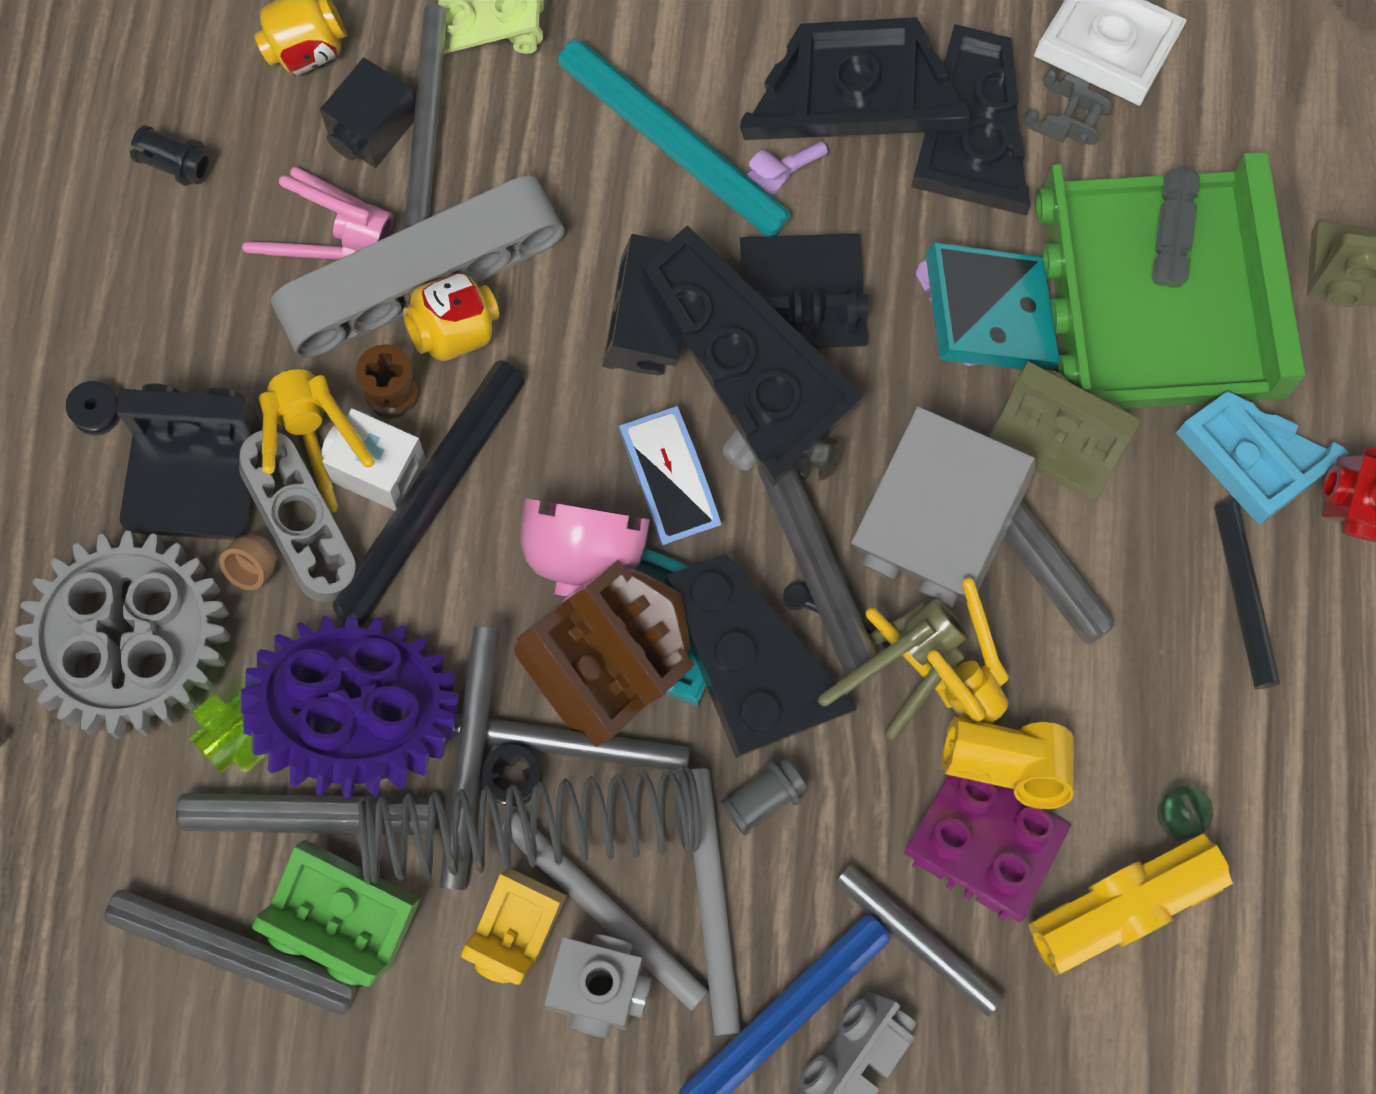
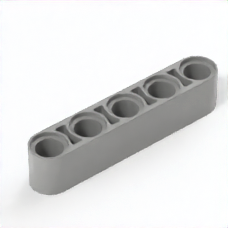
M521 176L285 284L273 294L271 306L295 354L299 358H314L403 318V309L410 306L411 293L417 287L459 272L467 274L475 283H478L551 248L564 235L565 229L537 178Z

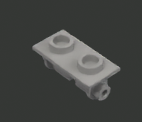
M867 991L863 999L857 1000L845 1011L839 1022V1033L824 1055L816 1057L806 1067L799 1081L800 1089L796 1094H877L879 1089L861 1074L869 1065L881 1076L888 1078L908 1047L915 1040L910 1033L917 1023L899 1010L900 1005L897 1002Z

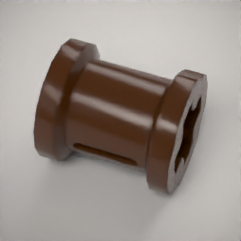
M389 344L376 345L366 350L359 358L356 375L364 391L367 404L381 417L391 419L404 416L408 410L415 407L419 398V385L416 378L413 377L412 363L409 357L397 346ZM386 359H390L392 361V365H388ZM388 377H392L389 381L388 387H382L386 386ZM384 399H388L390 404H386Z

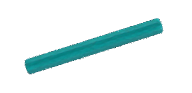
M572 39L565 45L564 50L558 56V64L562 69L764 236H776L783 230L790 219L788 209L583 41Z

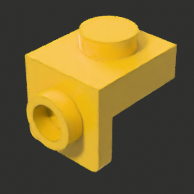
M511 868L508 871L504 870L497 880L476 932L465 943L460 956L475 964L477 972L489 980L498 983L511 982L521 985L537 965L567 895Z

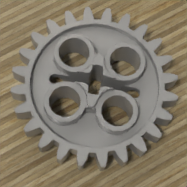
M131 531L124 532L120 546L117 548L113 546L104 534H99L97 538V552L89 554L78 543L74 544L73 554L75 563L67 566L62 561L53 558L50 562L58 577L53 582L38 578L33 580L32 583L43 594L41 601L21 602L20 607L32 616L34 621L32 624L16 627L14 633L24 641L32 643V646L22 649L15 655L16 659L24 666L36 667L23 678L24 683L33 690L44 689L37 701L48 711L60 706L57 718L69 727L81 718V729L91 736H95L99 732L105 721L108 733L115 739H122L127 722H131L141 735L147 736L150 732V717L155 715L171 727L175 724L171 707L179 702L185 708L192 711L197 708L193 697L189 693L194 686L206 690L214 688L213 683L203 673L206 666H225L226 661L223 657L212 649V645L230 641L231 637L224 627L213 624L229 615L228 609L222 602L211 601L218 595L221 589L213 578L201 580L207 570L197 558L185 563L187 553L178 543L172 545L164 553V543L156 534H151L142 548H140L138 539ZM130 580L132 583L128 588L125 602L122 597V586L124 582ZM98 592H106L107 597L100 610L93 614L82 615L83 604L89 596ZM161 592L171 593L170 602L165 610L154 615L145 614L146 604L152 596ZM126 622L134 628L133 632L125 633ZM122 635L119 647L113 641V637ZM100 653L101 661L97 670L88 677L77 678L76 670L80 661L89 654ZM157 653L166 654L165 666L160 673L149 678H142L140 676V669L146 658ZM122 665V670L125 673L124 685L120 689H115L114 685L118 682Z

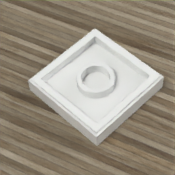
M1065 0L1039 41L1034 56L1140 106L1179 38L1187 20L1146 0Z

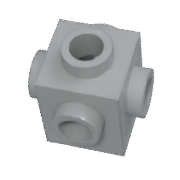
M594 934L591 944L562 937L544 1005L548 1011L571 1016L569 1029L608 1039L611 1027L626 1031L630 1015L638 1018L643 1017L652 978L641 975L643 967L642 958L630 955L633 944L599 934ZM606 977L613 981V986L607 994L596 996L589 992L590 985L595 979Z

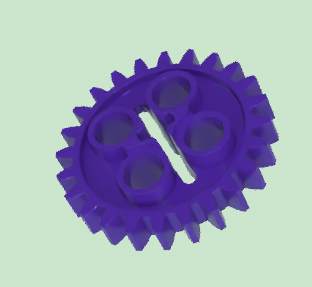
M322 616L321 630L313 632L307 625L300 622L297 624L295 641L281 634L275 635L274 652L259 649L257 652V668L246 669L245 688L241 689L243 734L252 736V753L254 756L268 754L269 772L275 773L288 766L290 767V785L293 787L298 786L308 777L316 779V795L322 796L327 791L331 783L341 785V791L345 799H351L355 784L363 783L373 797L379 796L381 780L388 778L395 786L402 789L406 784L407 769L424 776L428 771L429 757L441 759L444 756L445 740L452 739L457 711L458 694L453 693L454 675L453 673H442L444 663L442 654L426 657L428 640L425 638L407 644L405 642L406 627L403 625L387 634L382 632V618L376 617L366 629L359 628L356 617L348 616L345 627L336 628L328 616Z

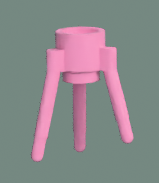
M293 167L290 170L293 178L283 175L279 178V184L303 198L338 213L334 222L333 237L342 240L343 247L246 241L243 243L242 249L244 252L252 254L339 260L389 237L393 226V214L385 211L383 208L365 203L299 167Z

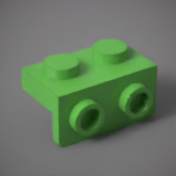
M303 840L294 846L271 905L257 914L252 928L269 937V942L276 949L291 955H304L326 966L329 974L343 983L371 987L392 967L421 898L380 877L376 884L370 882L367 885L364 882L362 868Z

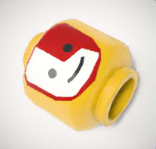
M275 0L261 8L260 24L262 30L254 34L256 43L270 66L280 63L287 72L295 76L304 74L335 59L341 52L340 39L347 36L344 24L332 0Z
M459 272L414 289L410 297V306L403 309V317L407 332L416 350L420 354L428 352L435 360L442 362L488 345L492 337V321L499 319V310L495 297L487 285L478 287L471 277Z

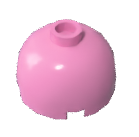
M525 498L520 532V544L526 562L537 575L556 582L554 594L567 597L617 560L621 562L625 569H636L640 564L646 546L650 519L633 517L632 528L629 529L627 528L629 516L551 502H548L546 514L538 513L540 501Z

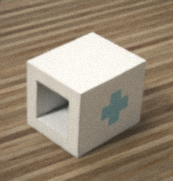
M351 408L347 418L373 456L374 465L370 468L362 465L335 425L331 428L324 441L321 453L324 458L322 463L332 483L395 511L413 485L426 461L418 437Z

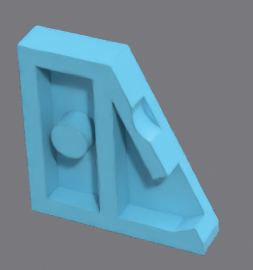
M1228 391L1185 421L1176 432L1181 440L1259 526L1327 475L1330 468L1336 465L1338 457L1350 455L1343 446L1333 442L1326 449L1297 435L1296 431L1299 425L1278 415L1265 414L1255 404Z

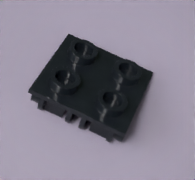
M859 233L740 237L742 278L814 348L867 346L865 318H868L869 303L868 295L863 292Z

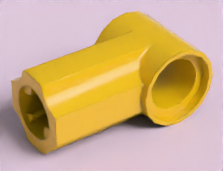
M954 716L947 728L946 739L942 749L941 769H944L947 775L1014 789L1016 799L1032 808H1059L1068 804L1074 795V737L1070 730L1056 723H1031L1023 726L1020 730L984 722L974 723L970 719Z

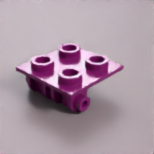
M948 775L903 854L914 860L912 867L915 869L921 867L941 880L944 875L950 878L946 885L950 890L953 889L956 883L967 888L963 895L965 899L970 900L974 893L977 894L976 901L999 914L998 918L1004 921L1008 916L1019 923V921L1023 922L1071 825L1045 809L1032 808L1022 804L1016 799L1014 791L1009 788Z

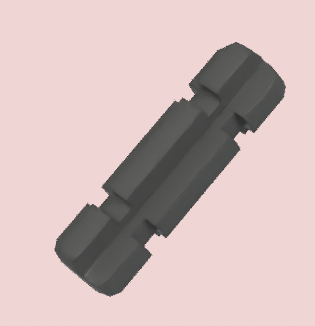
M1172 169L1164 178L1162 198L1165 199V205H1161L1155 249L1159 256L1158 259H1154L1152 274L1154 283L1160 286L1181 287L1189 277L1190 259L1186 256L1187 252L1192 251L1197 205L1193 203L1195 197H1198L1200 177L1195 171Z

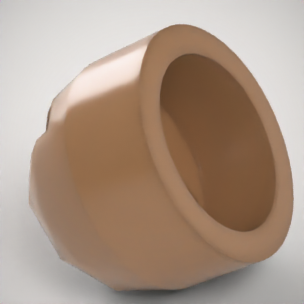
M254 534L243 535L234 540L222 552L219 564L225 577L235 586L244 590H256L272 575L277 556L273 545L266 538Z

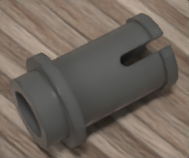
M784 757L777 763H774L772 760L765 763L767 768L765 772L730 797L720 801L730 819L744 836L788 802H791L793 805L801 802L798 795L807 790V786L787 758Z

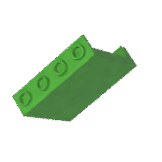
M1268 152L1243 154L1235 171L1198 173L1200 177L1198 197H1195L1193 203L1197 205L1192 251L1187 252L1186 256L1190 259L1189 277L1181 287L1173 288L1157 285L1152 279L1154 259H1158L1159 256L1155 249L1161 205H1165L1162 191L1166 175L1063 181L1061 164L1052 165L1044 188L1036 190L1035 213L1037 223L1039 225L1046 224L1048 243L1043 245L1042 257L1046 279H1053L1056 298H1052L1050 304L1055 335H1061L1063 355H1059L1060 363L1056 366L1057 373L1063 375L1069 383L1100 399L1114 401L1123 409L1210 404L1227 391L1247 401L1289 398L1305 377Z

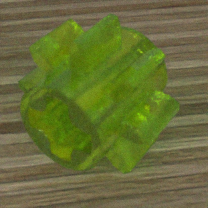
M214 693L191 713L201 727L188 738L221 774L233 763L246 774L267 755L254 756L252 753V736L243 734V714H241V695L239 693L227 704L223 703Z

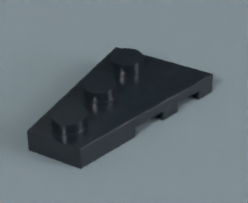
M954 24L944 66L961 102H965L969 109L970 130L925 132L911 187L1027 216L1030 207L1029 188L1025 185L1023 167L1025 153L1023 136H1020L1017 114L1018 92L1012 39Z

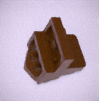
M619 560L569 594L517 637L518 643L514 648L517 659L566 726L573 731H584L595 747L613 738L646 705L662 697L694 666V663L687 655L690 649V639L681 594L641 571L632 568L625 569Z

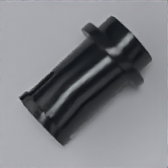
M143 125L136 131L131 141L132 146L144 149L142 152L136 149L130 150V157L134 162L143 163L172 174L181 185L201 184L211 169L212 154L209 150L204 149L203 143L197 139H190L185 142L156 131L150 126Z

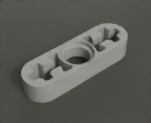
M263 431L256 432L249 436L241 447L239 458L240 475L302 592L316 601H334L354 577V557L295 445L286 435L277 432L276 456L281 454L283 457L279 460L278 472L285 487L278 490L271 498L266 496L267 493L274 492L275 481L271 474L263 472L262 467L258 469L253 467L257 464L258 451L262 450ZM293 480H297L299 483L289 485ZM290 501H302L308 504L314 511L315 521L306 530H289L279 520L278 512L280 508ZM322 533H325L328 538L321 539L318 546L324 561L327 564L338 562L341 565L336 573V583L329 584L323 576L315 579L310 576L314 571L316 561L310 547L307 545L313 543ZM306 546L300 553H297L294 549L295 547Z

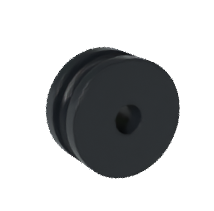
M83 382L74 387L66 399L68 417L81 432L87 435L98 436L108 433L120 420V416L117 414L118 399L112 390L101 382Z

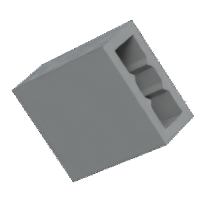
M917 406L851 542L857 553L864 556L860 565L891 581H895L898 573L921 582L918 589L920 594L931 600L938 598L949 608H953L956 599L967 604L962 581L966 577H971L975 582L977 591H979L1036 472L1035 458Z

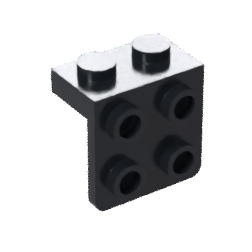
M157 383L145 384L142 386V390L120 389L117 414L133 434L119 518L124 529L135 534L236 540L245 535L248 525L251 494L239 472L240 450L249 436L261 431V422L248 398L243 397L234 390L217 387L206 389L204 394L181 393L172 386Z

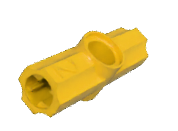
M1203 833L1144 865L1138 861L1090 886L1088 888L1090 893L1038 917L1036 921L1028 925L1033 937V943L1044 963L1048 965L1055 976H1058L1117 944L1122 948L1174 921L1171 917L1172 915L1190 906L1193 907L1224 891V888L1233 884L1229 874V865L1218 846L1213 844Z

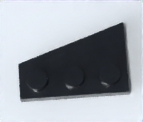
M727 554L672 573L664 579L665 585L681 594L690 647L735 758L762 749L857 710L856 706L845 694L828 706H821L818 703L819 696L836 683Z

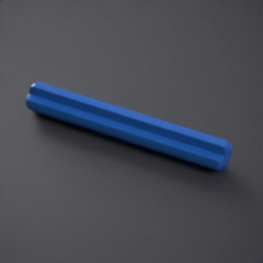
M871 915L863 916L680 1089L679 1094H731L889 943L890 936L886 929Z

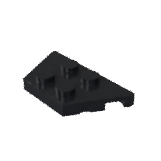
M917 17L800 24L787 45L785 57L775 64L765 80L766 92L752 114L745 112L740 123L744 140L970 130L971 125L969 109L965 102H961L950 83L949 74L939 56L933 53L929 38Z

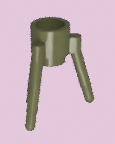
M935 598L927 605L921 602L909 613L891 622L901 633L899 634V640L822 693L818 698V703L821 706H828L907 651L923 666L929 662L927 659L928 652L936 650L953 668L965 658L958 648L960 644L968 639L965 629L950 609L938 598ZM878 629L868 634L873 647L887 641ZM934 667L885 732L887 739L894 740L897 738L942 680Z

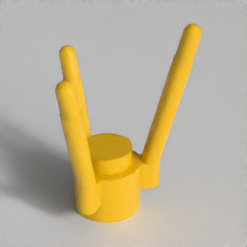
M292 369L282 372L269 382L268 392L261 393L258 396L263 413L262 470L265 474H272L275 471L277 423L285 427L286 431L290 434L302 435L319 491L330 513H335L338 510V504L331 479L322 463L324 458L321 455L322 451L315 432L322 423L324 412L328 414L364 467H372L374 465V458L330 394L325 376L318 375L315 377L313 373L304 369Z
M966 577L962 581V587L985 665L980 667L976 661H966L952 669L936 650L928 652L927 659L929 662L923 666L908 651L902 656L923 678L934 667L942 679L934 690L938 693L945 706L953 708L958 717L970 719L974 723L984 722L991 724L1003 715L1009 705L1008 698L1001 689V686L1009 680V675L999 661L975 582L971 577ZM868 608L866 610L867 619L891 645L900 639L899 634L901 633L877 609Z

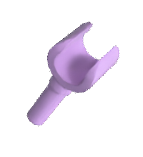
M820 141L793 155L786 156L781 161L768 150L762 149L750 160L749 167L752 171L746 176L769 195H773L782 188L791 173L827 155V147L824 142Z

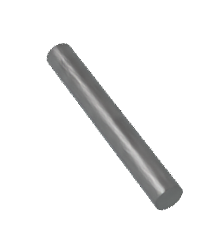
M852 864L836 880L834 884L869 915L879 921L885 929L984 1015L988 1017L1004 999L1005 996Z

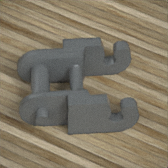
M1051 69L1048 70L1043 77L1044 85L1049 90L1067 97L1068 105L1064 114L1057 117L1048 113L1044 116L1043 121L1037 119L1039 113L1036 110L1030 109L1024 118L1026 126L1035 132L1062 143L1068 137L1078 141L1080 144H1096L1099 140V133L1095 126L1100 115L1111 113L1113 109L1112 102L1105 95L1088 90L1090 82L1068 73L1063 76L1061 81L1056 80L1057 72ZM1077 106L1088 110L1084 122L1071 118Z

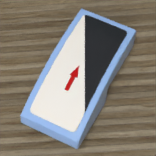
M678 406L618 425L636 482L641 486L661 545L722 525Z

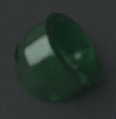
M1187 785L1175 787L1165 794L1158 804V822L1163 831L1172 838L1178 840L1194 839L1204 833L1212 823V801L1204 791L1196 787ZM1180 796H1188L1199 821L1198 825L1192 827L1188 810Z

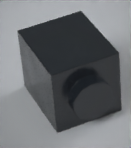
M363 57L320 108L328 133L327 141L345 158L355 160L359 157L374 168H377L414 123L415 101L411 87Z

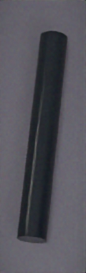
M1238 502L1223 503L1214 507L1254 688L1266 689L1275 687L1280 684L1240 505Z

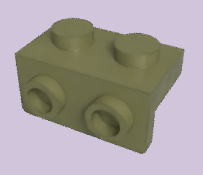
M1028 361L989 438L1034 457L1036 472L1090 500H1097L1135 434L1141 419L1126 412L1116 402L1100 399L1069 383L1063 375L1052 370H1044Z

